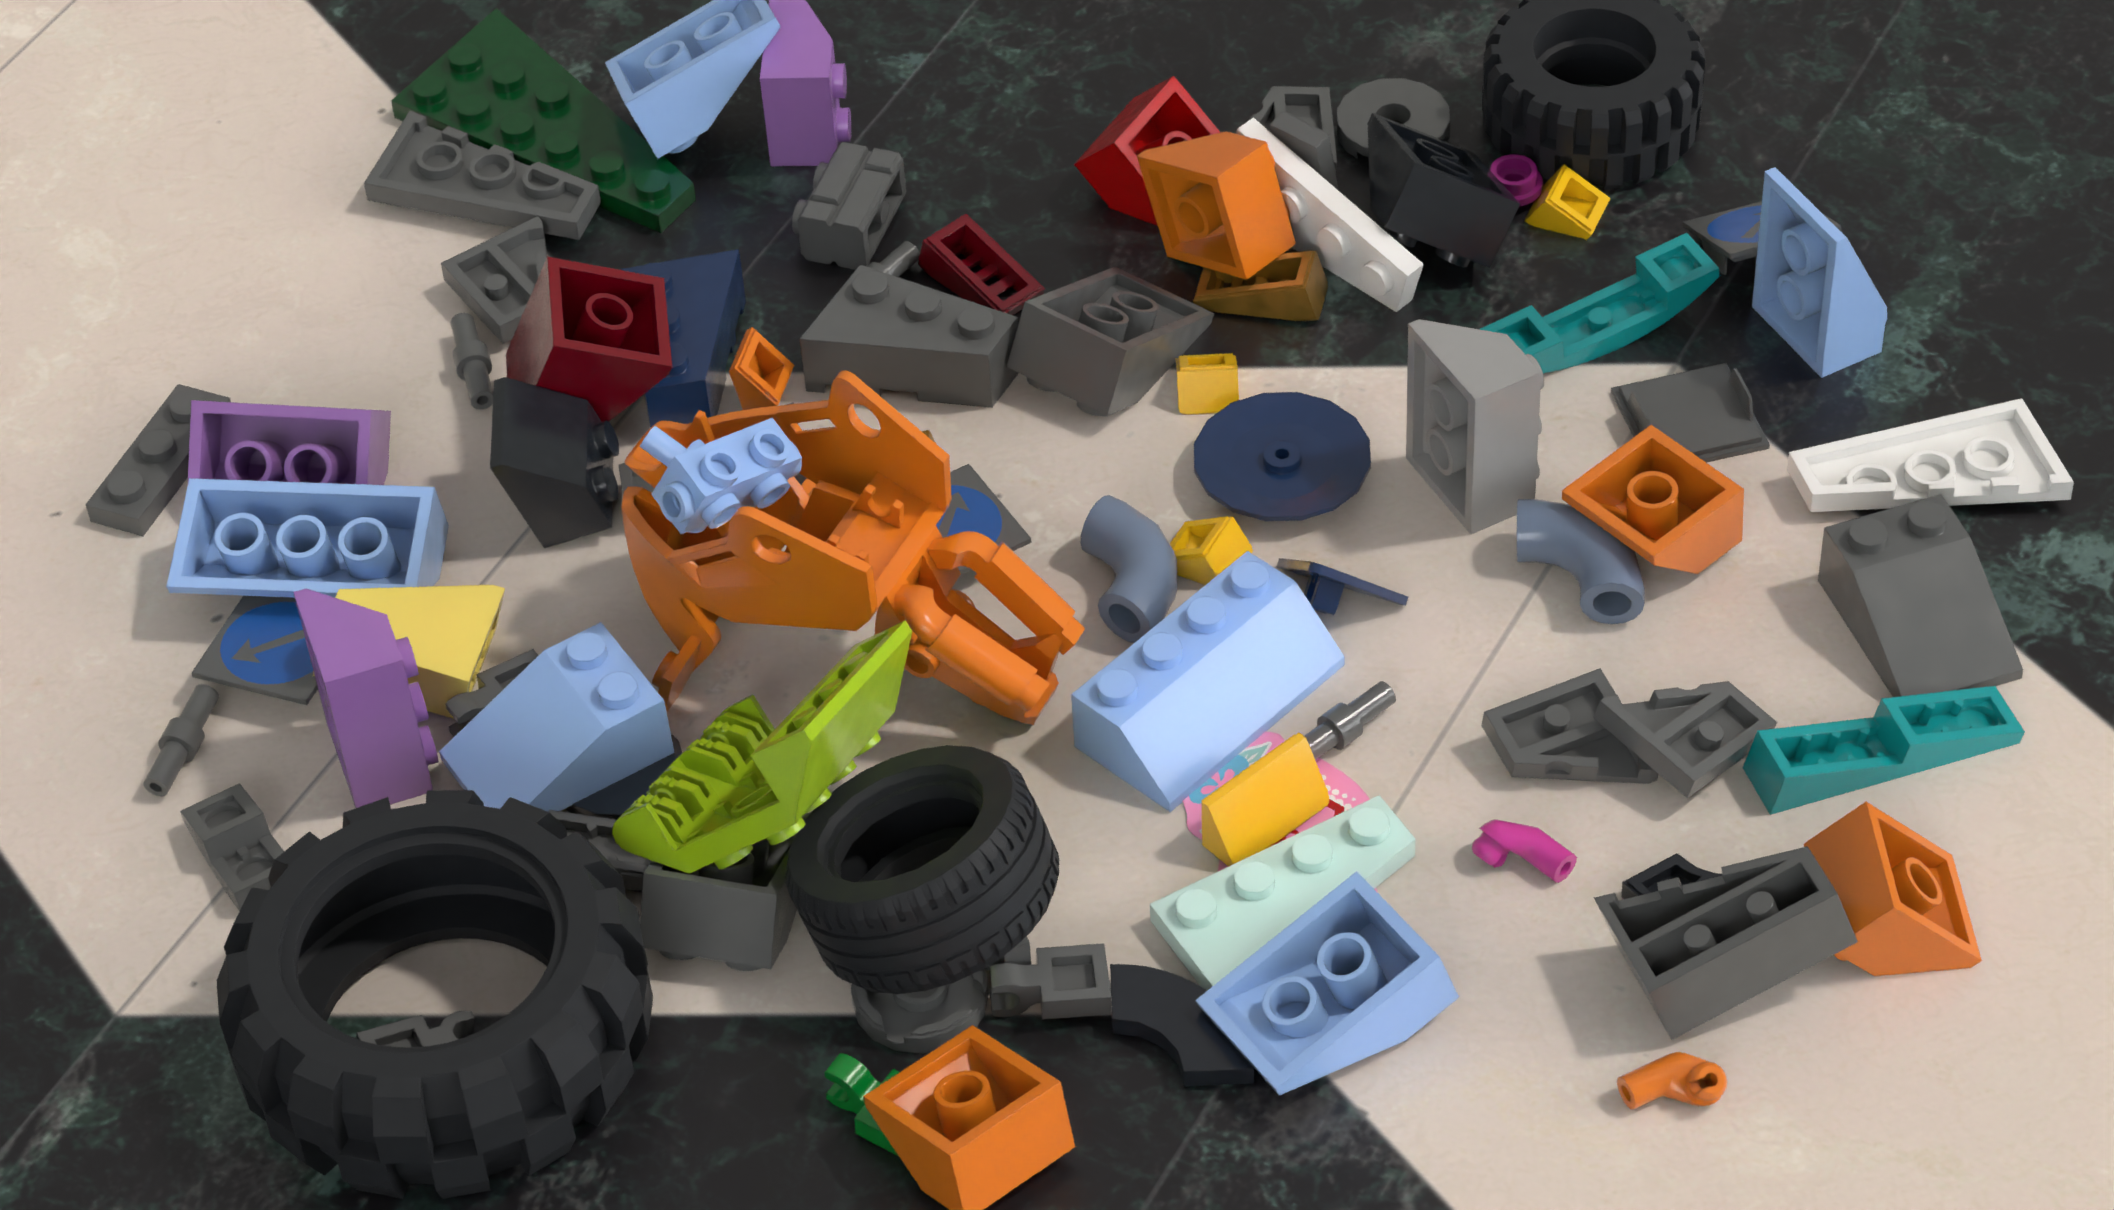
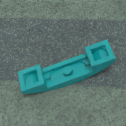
M1685 233L1635 256L1636 274L1544 317L1530 305L1479 330L1507 334L1525 355L1530 354L1537 360L1542 373L1563 370L1614 352L1655 330L1700 296L1719 277V267L1691 236Z

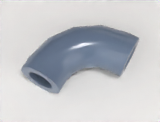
M1106 495L1099 499L1090 510L1083 525L1080 544L1084 552L1103 560L1111 566L1115 573V579L1110 588L1099 599L1098 609L1101 618L1106 626L1117 636L1135 643L1165 618L1176 598L1177 558L1158 524L1126 502L1111 495Z
M1518 499L1517 562L1557 565L1569 571L1579 582L1582 612L1590 619L1599 623H1626L1635 619L1643 611L1645 588L1635 551L1569 504L1538 499Z

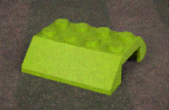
M906 620L855 644L776 729L754 695H750L724 709L712 724L703 731L704 734L700 737L701 740L697 738L659 778L649 786L647 795H642L615 821L612 828L615 842L620 848L629 853L690 874L711 863H715L719 870L725 869L748 855L753 850L752 844L767 838L770 845H776L799 832L806 824L802 816L823 804L832 795L828 786L849 775L857 767L853 758L868 751L881 740L877 731L896 710L912 630Z

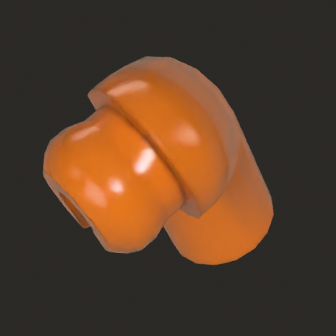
M1675 1052L1618 1077L1617 1087L1624 1103L1630 1109H1636L1662 1096L1695 1106H1708L1717 1102L1725 1092L1727 1077L1724 1070L1716 1063L1690 1054Z

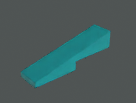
M1996 686L1882 698L1874 717L1758 730L1743 765V770L1768 813L1772 815L2016 745L2021 742L2025 731Z

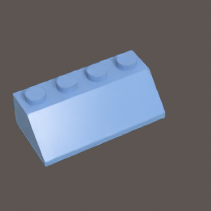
M189 478L166 587L169 593L295 598L293 592L307 588L335 598L339 589L434 586L440 579L449 524L435 487Z
M1247 551L1071 694L1074 747L1169 812H1172L1185 798L1345 665V656L1296 581Z

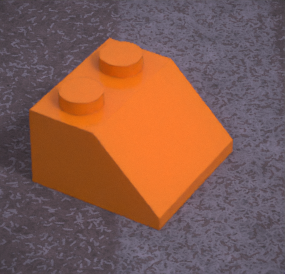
M1221 132L1144 150L1137 155L1167 257L1247 280L1296 244L1289 221V209L1283 200L1274 169V157L1266 141L1230 132Z
M1653 425L1648 426L1562 490V500L1655 566L1699 574L1742 541L1744 488Z
M1864 802L1804 843V847L1808 846L1838 893L1858 941L1834 954L1839 960H1848L1873 976L1972 968L1982 961L1953 855L1868 802Z
M973 1025L863 1096L867 1110L921 1190L949 1210H984L1075 1148L1061 1081Z

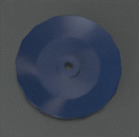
M1300 392L1261 393L1232 402L1206 421L1194 442V473L1207 495L1233 513L1266 522L1302 521L1334 511L1359 492L1371 470L1370 439L1356 417L1330 400Z

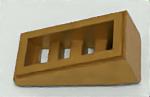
M1316 250L1285 253L1247 280L1204 267L1193 302L1210 312L1294 321H1314L1320 318L1328 290V282ZM1224 283H1232L1231 287L1223 288Z

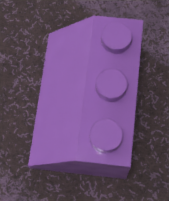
M191 400L188 482L189 478L384 485L389 464L391 411Z
M307 588L293 592L326 723L355 808L387 797L391 805L427 794V790H433L428 765L438 763L439 760L428 725L418 726V722L428 720L429 716L418 681L408 683L407 678L419 675L408 637L395 639L387 614Z

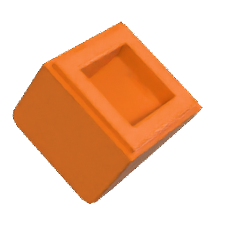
M753 327L746 330L729 370L743 410L778 406L794 368V364Z

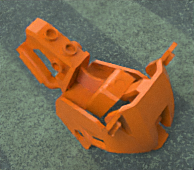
M843 370L838 373L832 382L829 400L752 408L708 418L705 412L699 410L694 416L693 422L688 424L665 420L659 421L642 436L626 457L625 464L655 488L668 467L639 447L654 426H657L685 448H688L693 441L700 439L706 444L773 417L788 439L799 450L802 456V468L799 474L806 477L802 485L799 484L795 477L789 478L787 480L790 484L788 491L772 505L759 509L757 506L755 508L750 506L740 507L725 524L713 529L707 526L704 531L699 533L686 532L680 534L674 524L664 516L659 504L651 495L652 492L647 489L628 486L624 491L621 506L623 525L635 575L653 615L680 651L678 654L669 651L661 661L652 679V684L659 688L658 693L664 699L666 712H668L679 697L693 671L713 652L721 641V632L715 623L719 617L734 623L857 631L870 621L877 611L874 635L905 620L911 628L912 635L905 663V669L909 673L919 678L934 677L969 697L976 704L985 706L1001 716L1034 725L1059 684L1056 674L1052 672L1059 653L1064 655L1069 651L1085 630V627L1073 617L1075 610L1003 541L997 545L989 537L974 531H965L942 537L936 525L950 506L952 500L949 454L852 372ZM853 404H860L868 408L878 419L881 429L876 430L864 424L857 416ZM830 419L835 427L802 431L798 423ZM786 545L787 547L785 551H781L782 548ZM965 566L975 571L974 577L1036 636L1015 640L977 610L973 601L965 593L952 589L961 575L958 567Z

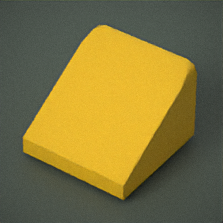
M1564 164L1542 186L1541 195L1532 204L1524 221L1534 227L1587 240L1593 234L1610 198Z
M1233 353L1184 355L1176 358L1178 409L1180 413H1218L1230 403L1239 400L1236 355H1233Z
M1233 516L1186 521L1170 542L1177 558V576L1203 585L1209 583L1247 551L1253 553L1251 544Z

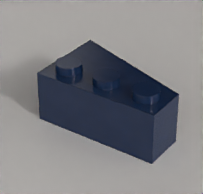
M739 249L621 269L662 277L665 282L672 368L668 376L644 394L650 428L657 422L664 420L683 424L691 423L699 410L705 412L707 418L716 416L726 382L725 369L729 353H733L736 343L735 330L739 314H743L746 304Z

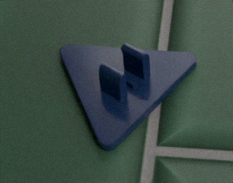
M1279 558L1276 566L1277 568L1309 577L1304 595L1315 611L1324 614L1334 615L1336 613L1344 588L1406 606L1409 598L1403 594L1311 561Z

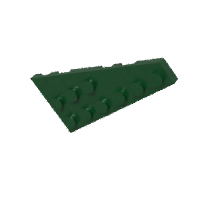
M497 8L391 100L394 118L403 121L409 111L425 116L428 126L443 131L447 126L467 133L470 143L489 150L495 144L513 151L514 160L530 166L536 162H541L594 183L599 187L601 200L599 207L659 233H662L696 200L694 184L664 156L657 158L645 139Z

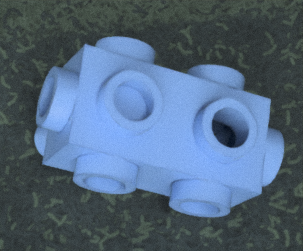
M773 417L706 444L700 439L693 441L688 448H685L657 426H654L639 446L668 467L651 495L659 504L664 516L674 524L680 534L686 532L699 533L704 531L707 526L711 529L717 528L728 522L735 512L743 506L754 508L757 506L759 509L772 505L788 491L790 484L787 480L798 475L802 468V456L799 450L788 439Z

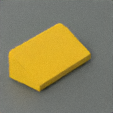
M1301 733L1294 734L1202 799V845L1228 867L1271 847L1328 806V790L1306 737Z

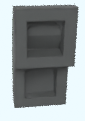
M240 783L180 811L183 821L199 850L239 911L251 887L266 890L271 888L268 879L274 860L284 850L271 835L264 813Z

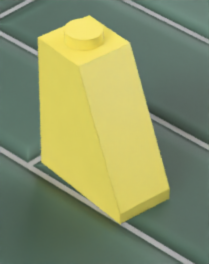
M496 585L339 589L335 598L387 614L395 639L408 637L414 653L419 675L407 678L408 683L418 681L427 711L454 719L446 709V702L458 694L473 691L477 681V674L481 671L498 626L505 588Z

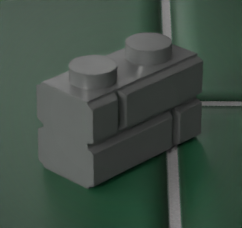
M841 142L829 163H819L814 174L813 192L808 200L800 199L797 202L792 218V229L795 234H799L801 255L804 256L805 260L829 265L832 261H835L839 267L855 270L859 265L867 266L907 193L904 161L899 152L874 148L871 152L866 146Z

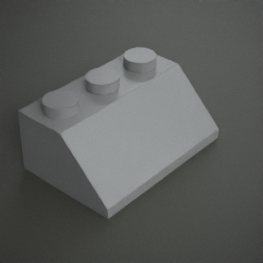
M1418 319L1408 323L1406 459L1470 534H1474L1517 515L1518 499H1535L1536 479L1540 475L1537 452L1538 435L1542 431L1539 410L1540 390L1544 387V376L1537 360L1530 354L1525 355L1507 334Z

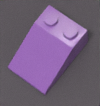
M769 0L768 6L781 26L763 51L760 72L770 165L818 166L821 162L829 163L838 145L840 146L841 142L851 141L850 108H840L839 98H846L847 92L845 63L835 64L833 40L806 0Z

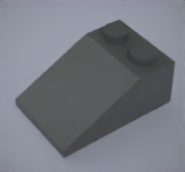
M1113 267L1025 301L1007 367L1026 376L1027 382L1037 389L1059 392L1077 401L1078 408L1086 413L1095 416H1109L1138 403L1176 362V358L1182 356L1211 325L1214 313L1120 268Z
M1941 494L1824 527L1818 581L1893 697L1998 686L2022 679L2023 667L1971 537Z
M806 813L802 816L804 821L810 815V813ZM796 834L776 845H770L767 838L752 844L753 850L735 864L721 870L717 868L715 863H711L688 874L651 861L643 874L640 926L644 947L646 949L658 950L663 956L675 960H688L700 957L724 961L729 967L740 971H755L761 968L772 969L788 940L797 911L790 897L785 879L787 860Z

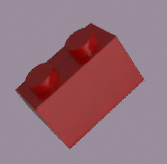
M1172 76L1134 97L1074 165L1111 209L1158 226L1137 155L1144 150L1221 132L1176 77Z

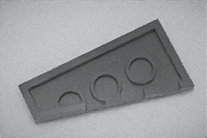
M409 111L364 182L367 201L512 228L538 216L542 220L544 234L580 240L601 203L599 187L594 183L541 162H536L530 166L514 160L513 151L495 144L489 150L470 143L467 133L450 126L440 131L428 126L425 116Z

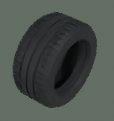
M946 745L919 749L892 757L862 771L837 787L831 793L830 798L815 808L806 818L805 826L797 832L791 844L787 860L785 879L790 897L826 966L842 980L869 991L904 994L927 991L955 983L983 970L1016 947L1032 932L1048 909L1058 881L1060 858L1040 810L1022 774L1017 768L1012 766L1007 760L975 747Z

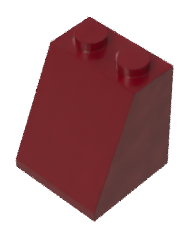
M547 256L506 352L507 378L586 399L590 402L602 422H610L668 376L671 371L672 357L664 278Z

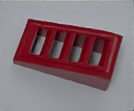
M964 214L923 240L918 265L934 280L965 300L1014 315L1023 309L1025 301L1044 294L1045 288L967 214ZM960 254L966 257L962 261L957 257ZM977 265L983 268L975 274L970 270ZM993 276L999 279L998 282L990 287L984 283ZM1010 287L1017 291V293L1004 301L998 297L999 294Z

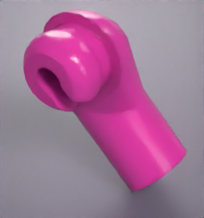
M1493 819L1483 824L1479 828L1483 832L1472 843V852L1494 868L1502 866L1506 861L1507 855L1512 851L1558 883L1569 876L1577 861L1575 854L1541 829Z

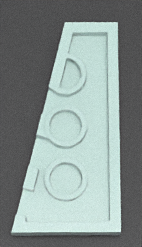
M1380 795L1151 903L1150 921L1197 983L1208 991L1356 871L1375 889L1415 856L1416 839Z

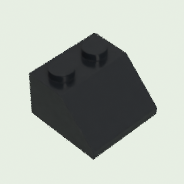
M507 377L494 380L490 469L541 545L547 548L612 528L613 501L617 500L619 496L617 481L613 473V457L619 455V442L609 421L602 422L590 402L586 399Z

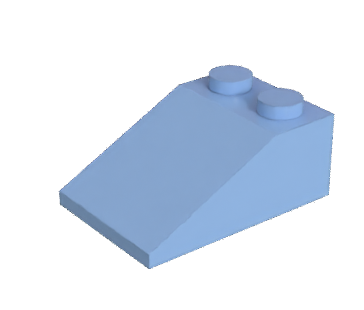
M713 0L605 62L626 107L657 158L667 153H678L689 148L697 140L698 135L709 129L781 26L766 0Z
M1774 167L1765 171L1752 308L1823 378L1882 352L1884 329L1887 321V306L1848 238Z
M602 622L544 650L439 751L442 762L463 790H474L484 806L501 809L508 798L511 797L547 812L549 810L561 811L675 753L664 699Z
M1356 871L1195 1001L1280 1096L1406 1041L1457 1000L1459 996L1439 955Z

